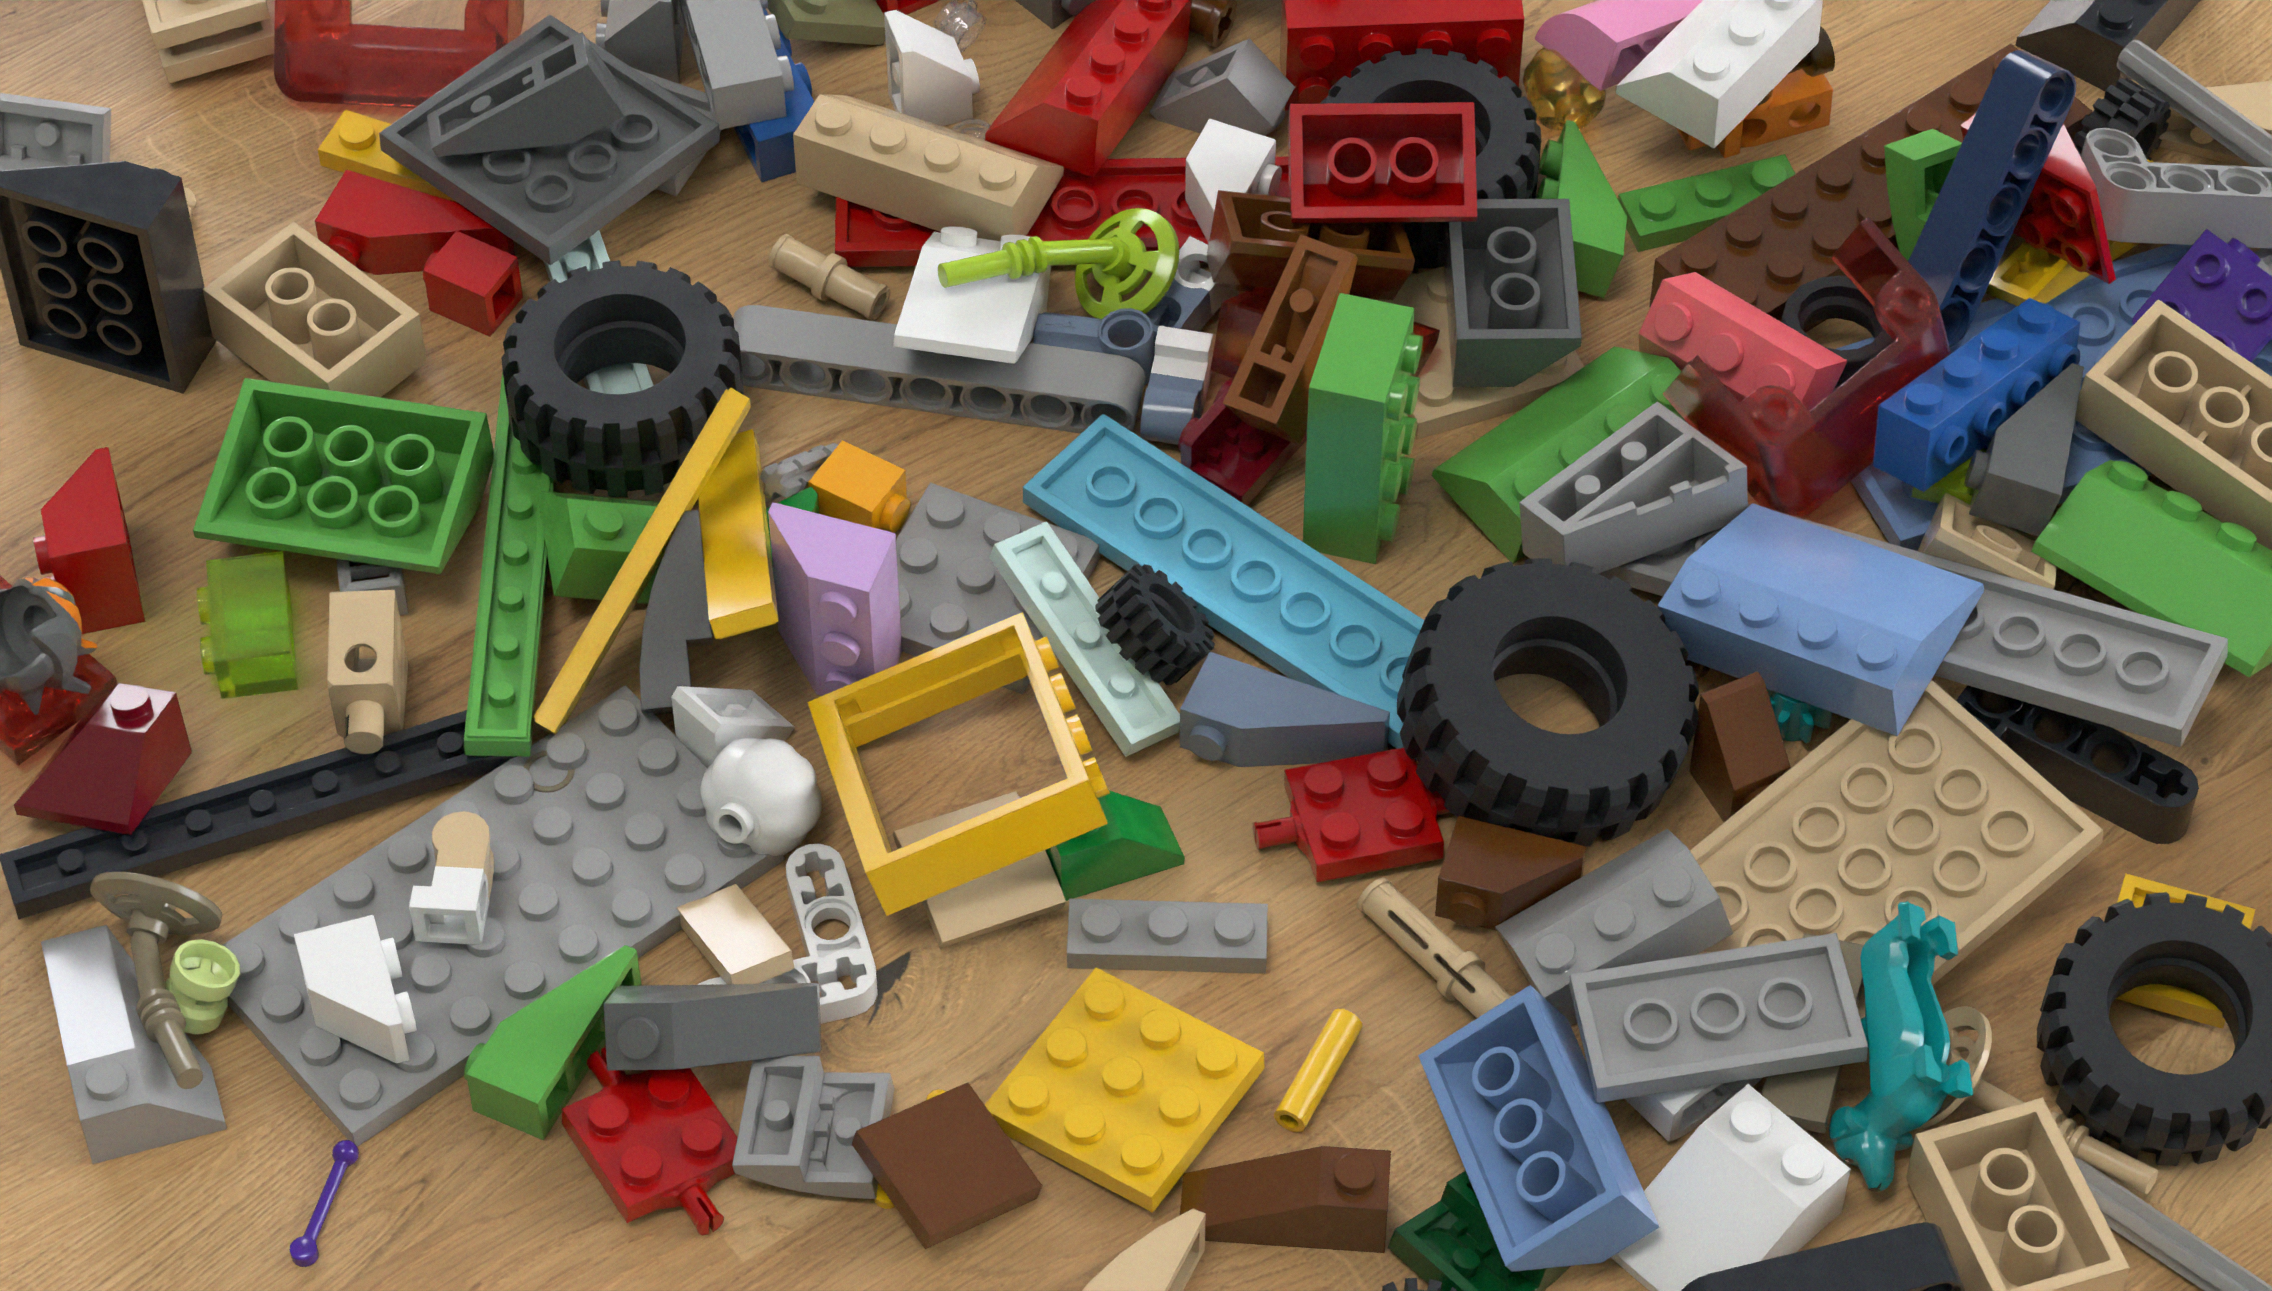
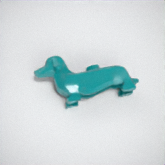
M1908 901L1898 904L1899 914L1868 939L1862 948L1860 961L1865 991V1017L1861 1019L1869 1049L1871 1089L1869 1094L1856 1106H1844L1837 1109L1831 1117L1829 1125L1830 1139L1834 1143L1836 1153L1844 1162L1859 1167L1871 1192L1883 1191L1891 1184L1895 1171L1894 1157L1896 1151L1910 1148L1914 1139L1909 1131L1921 1127L1935 1116L1941 1109L1948 1094L1959 1099L1973 1096L1969 1063L1961 1059L1950 1065L1946 1064L1950 1052L1949 1030L1931 983L1936 956L1939 955L1946 960L1958 956L1955 922L1939 915L1921 926L1922 922L1926 920L1924 908L1911 904Z

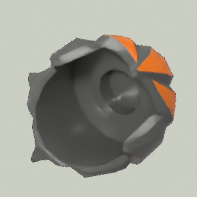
M24 577L18 579L10 589H0V694L5 689L17 693L34 715H38L45 686L88 694L91 690V686L88 683L74 677L73 673L77 664V656L92 653L98 647L96 643L81 638L82 627L79 609L75 605L74 596L62 584L49 578L36 579L34 577Z

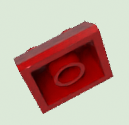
M109 447L95 449L42 507L41 515L45 535L33 537L40 574L53 573L52 576L44 578H49L62 584L74 596L75 605L78 607L81 616L82 634L145 622L128 526Z

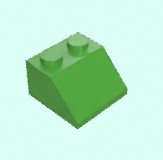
M541 491L538 502L554 596L602 600L660 501ZM660 564L637 603H649L652 585Z

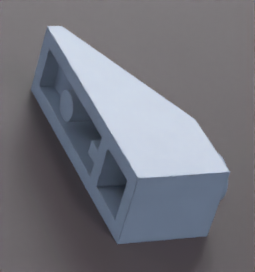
M1209 652L1180 708V747L1192 751L1203 759L1219 760L1237 767L1323 763L1387 751L1390 712Z

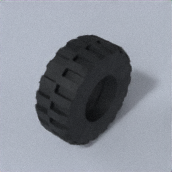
M1547 558L1527 559L1523 565L1513 566L1511 561L1484 568L1480 579L1476 575H1472L1453 585L1449 589L1446 599L1437 601L1425 617L1403 671V682L1397 695V715L1403 723L1400 731L1402 744L1410 759H1417L1419 764L1415 772L1431 793L1437 791L1445 800L1444 807L1457 818L1458 816L1548 838L1563 839L1565 842L1586 847L1592 846L1595 838L1599 836L1603 841L1613 840L1629 832L1634 821L1646 819L1659 806L1666 790L1670 788L1689 750L1688 746L1696 732L1699 718L1698 709L1695 705L1699 695L1696 673L1692 666H1685L1689 653L1676 630L1669 631L1664 624L1666 619L1664 614L1649 599L1646 602L1642 601L1632 593V586L1615 576L1610 580L1592 572L1593 567L1576 562H1571L1569 566L1552 564V559ZM1516 674H1536L1558 680L1584 698L1592 708L1600 727L1579 734H1560L1538 728L1519 717L1506 704L1497 689L1495 681Z

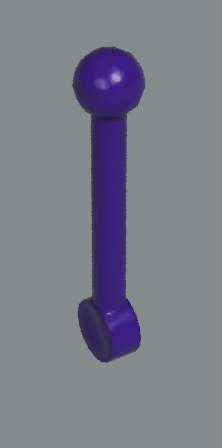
M350 1140L339 1141L333 1147L332 1157L335 1162L306 1231L302 1237L296 1238L290 1245L289 1250L292 1261L300 1267L311 1266L318 1259L319 1252L316 1240L347 1167L353 1165L358 1159L359 1149Z

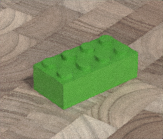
M1339 293L1309 386L1303 542L1319 553L1376 564L1382 541L1393 542L1400 516V505L1394 503L1397 500L1398 493L1408 494L1415 463L1414 458L1405 457V455H1410L1417 429V418L1407 416L1408 414L1412 415L1414 412L1420 386V378L1410 376V373H1416L1423 342L1422 336L1413 334V307Z

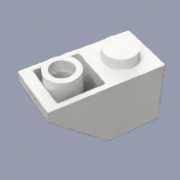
M1213 119L1208 120L1186 158L1185 200L1208 243L1218 190L1275 196L1282 175V168L1275 165V139Z
M374 915L294 934L315 1025L394 1063L408 1061L409 1055L405 1034L417 1031L408 992L394 994L391 979L402 977L396 946L393 938L380 941Z

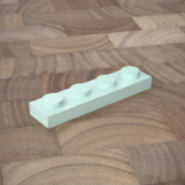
M1048 522L1041 523L994 544L989 556L990 560L1042 636L1048 637L1053 652L1125 757L1178 733L1180 729V713L1159 683L1151 680L1149 671L1144 675L1135 669L1136 662L1129 658L1126 661L1119 654L1122 648L1118 643L1111 644L1106 634L1110 631L1101 627L1097 619L1101 616L1095 609L1099 596Z

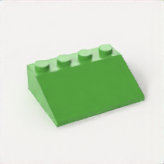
M244 378L193 529L194 536L200 539L441 574L480 507L492 468L494 448L487 414Z

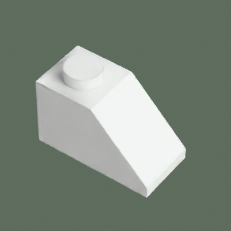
M897 10L884 12L888 94L895 111L939 126L973 119L972 94L980 92L979 77L973 60L971 58L963 60L954 37Z

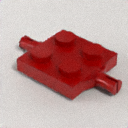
M1403 747L1285 769L1284 787L1291 805L1290 817L1258 823L1253 822V835L1258 850L1295 842L1298 848L1308 857L1316 882H1322L1443 859L1444 840L1437 823V815L1451 812L1444 807L1445 800L1437 791L1431 793L1415 772L1417 769L1415 759H1410Z
M601 1048V1056L598 1051L592 1053L587 1059L586 1064L603 1089L562 1108V1125L626 1223L658 1209L680 1206L683 1207L700 1235H708L709 1227L712 1232L716 1231L723 1224L724 1217L719 1213L707 1192L717 1182L735 1174L732 1164L738 1137L691 1068L647 1070L640 1074L627 1075L624 1070H607L606 1048Z

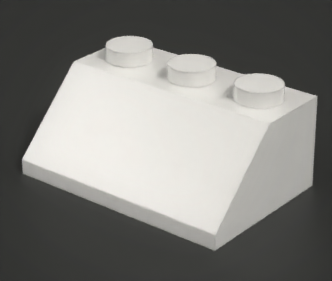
M1703 0L1617 85L1616 94L1710 147L1715 148L1818 44L1823 0Z

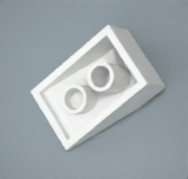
M956 226L944 227L941 229V233L934 232L922 246L894 333L893 347L1015 364L1034 337V328L1038 314L1047 311L1051 266H1047L1046 271L1038 274L1034 271L1030 276H1023L1021 274L1016 279H1011L1006 274L944 288L938 277V265L940 263L1000 251L1003 244L1007 242L1015 244L1017 240L1025 239L1028 241L1030 237L1024 235H1004L1001 237V241L977 238V231Z
M1747 1084L1695 1130L1645 1189L1644 1193L1659 1224V1228L1611 1258L1649 1291H1681L1688 1283L1710 1273L1796 1253L1842 1213L1851 1169Z

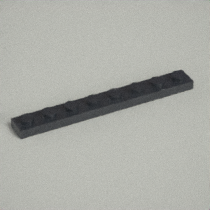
M467 710L384 735L383 747L374 753L359 754L345 747L151 807L131 835L85 827L1 853L0 863L18 919L20 920L93 897L90 892V886L93 878L101 873L130 872L158 877L488 774L508 760L518 756L465 755L464 734Z

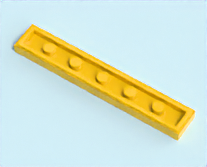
M731 387L729 390L726 389L534 715V722L542 730L556 735L560 728L568 721L660 564L667 545L685 511H691L749 412L751 404L750 398Z
M753 429L736 433L733 441L727 447L698 497L709 622L715 639L719 638V640L779 622L765 494L763 493L764 485L760 479L762 472L760 449Z

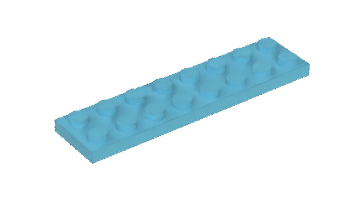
M1105 414L1096 419L1023 486L1024 504L1059 527L1088 537L1099 545L1100 554L1126 571H1129L1136 564H1139L1141 567L1146 564L1152 566L1155 573L1158 570L1167 574L1168 582L1171 585L1176 581L1183 588L1181 593L1186 599L1190 597L1194 599L1198 604L1195 610L1197 613L1205 614L1209 621L1208 625L1290 679L1389 711L1388 743L1395 748H1403L1400 737L1403 723L1397 715V695L1403 682V671L1424 622L1422 618Z

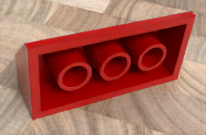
M1096 0L1087 5L1076 15L985 133V141L1094 177L1187 52L1192 0Z

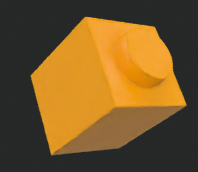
M843 440L808 481V486H812L818 494L819 514L895 533L903 526L910 511L911 503L907 498L906 470Z

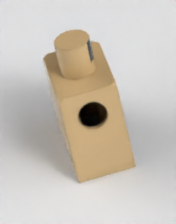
M395 590L330 592L327 683L337 735L344 738V745L352 752L359 754L374 753L383 747L384 735L403 730L408 658ZM363 646L372 649L376 653L377 658H359V647Z

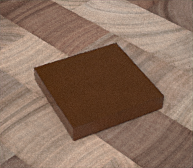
M968 1082L857 1130L852 1141V1146L925 1249L1037 1199L1043 1186Z

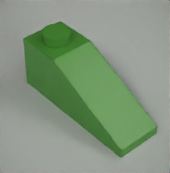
M624 945L501 1021L486 1044L479 1043L476 1045L467 1060L464 1070V1078L468 1082L473 1111L544 1140L562 1113V1108L567 1105L589 1070L586 1064L587 1059L595 1051L600 1053L601 1048L606 1044L604 1003L618 986H642L637 950Z

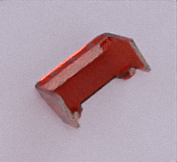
M275 0V81L284 95L299 102L416 108L521 35L524 21V0H468L465 7L464 30L353 24L351 0Z
M1869 217L1854 229L1832 255L1831 259L1874 306L1878 322L1894 340L1892 344L1810 411L1791 391L1774 385L1756 389L1739 403L1698 355L1684 367L1663 393L1664 397L1689 425L1747 466V491L1760 506L1802 519H1807L1873 464L1879 405L1951 354L1936 294Z

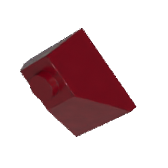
M122 683L116 685L74 726L14 804L16 815L131 835L192 754L176 692Z

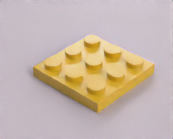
M1095 967L985 1103V1106L1008 1137L1153 1213L1265 1069L1264 1052Z

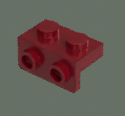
M1229 379L1221 386L1215 397L1214 404L1200 419L1197 417L1191 419L1184 427L1178 441V449L1181 451V464L1248 506L1307 440V431L1301 444L1298 445L1247 425L1223 404L1234 380Z

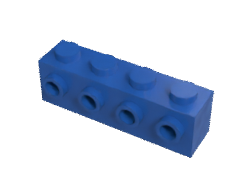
M2031 298L2021 303L1879 405L1873 467L1923 492L1971 458L1976 450L1980 451L1990 444L1996 429L2072 363L2079 364L2080 351L2077 349L2080 321L2055 310L2048 304Z

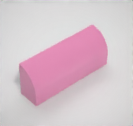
M1597 0L1549 18L1539 28L1535 40L1601 91L1619 84L1703 0Z

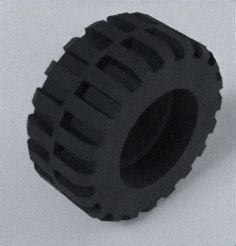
M1416 49L1415 54L1404 56L1401 55L1400 51L1387 53L1376 64L1368 60L1351 70V79L1347 76L1339 79L1330 88L1328 96L1320 103L1474 102L1477 199H1536L1541 151V128L1536 123L1537 114L1531 102L1525 96L1521 97L1522 90L1507 76L1501 79L1498 78V71L1481 60L1474 64L1467 61L1465 54L1449 51L1448 56L1432 54L1433 49ZM1402 222L1415 259L1411 273L1418 274L1419 268L1436 269L1443 267L1445 222Z
M620 260L603 262V268L588 271L587 267L583 266L570 271L567 274V280L559 283L554 279L543 286L537 292L538 300L535 301L530 298L515 315L516 323L514 322L507 329L503 341L504 354L501 359L509 420L514 438L520 441L521 451L530 462L537 466L542 464V472L562 484L566 479L572 481V487L578 491L593 495L596 489L607 490L609 497L628 498V491L644 490L645 496L662 492L664 490L663 485L672 482L726 389L729 390L731 387L744 395L739 334L734 328V319L727 307L719 301L717 302V295L699 281L691 285L690 276L671 267L667 272L659 271L657 265L652 262L637 261L636 266H621ZM621 363L652 365L670 373L667 378L650 388L627 394L599 393L577 384L596 370Z
M2167 892L2146 894L2142 907L2135 908L2131 900L2125 899L2108 907L2104 922L2100 917L2092 916L2080 926L2074 943H2066L2056 960L2040 1008L2042 1013L2037 1026V1048L2044 1052L2040 1068L2047 1085L2052 1087L2060 1085L2055 1102L2067 1118H2073L2079 1113L2086 1120L2084 1126L2089 1128V1136L2101 1142L2107 1136L2120 1143L2119 1151L2135 1159L2138 1158L2140 1151L2156 1154V1164L2165 1166H2178L2182 1154L2190 1153L2196 1164L2217 1160L2223 1145H2226L2229 1150L2236 1152L2252 1142L2257 1128L2266 1129L2272 1122V934L2263 926H2258L2254 931L2242 924L2245 913L2228 904L2225 906L2223 913L2206 907L2207 897L2188 893L2184 903H2170ZM2162 984L2187 989L2205 997L2222 1012V1016L2233 1036L2235 1045L2233 1055L2223 1065L2203 1073L2184 1075L2157 1070L2138 1060L2122 1045L2110 1023L2108 1016L2109 1008L2116 998L2135 987L2143 985Z

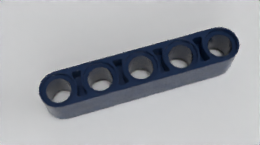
M2015 50L2001 60L1892 295L1891 301L1896 307L1900 322L1899 328L1940 349H1948L1955 346L1966 334L2072 106L2076 94V80L2074 75L2068 70L2024 50Z

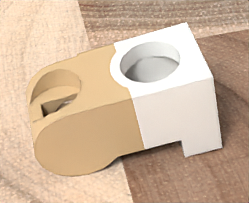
M466 811L453 812L442 817L435 824L432 831V844L436 860L432 886H413L409 910L415 941L482 945L495 868L494 855L490 848L489 826L482 817L475 813Z

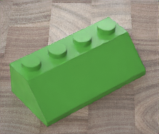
M1614 346L1436 467L1431 476L1507 559L1514 564L1526 556L1523 553L1520 501L1657 401L1696 430L1710 401L1669 358Z
M2110 459L2086 472L2036 539L2031 552L2139 614L2227 638L2228 656L2224 663L2249 678L2271 664L2272 550L2256 542L2255 534L2249 529L2232 522L2222 523L2201 511V504L2189 495L2176 491L2168 492L2148 481L2147 474L2136 465Z

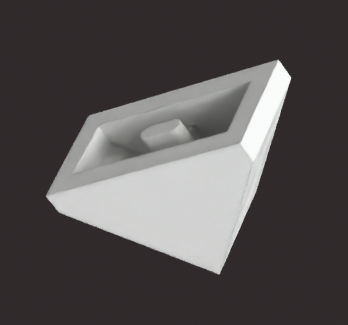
M677 686L671 697L676 737L707 768L714 763L719 752L734 740L754 737L763 740L772 738L784 741L794 729V726L752 690Z

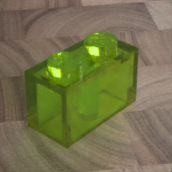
M283 551L206 560L208 586L197 587V603L201 625L210 624L211 636L200 637L204 675L216 674L221 699L298 690L291 590Z

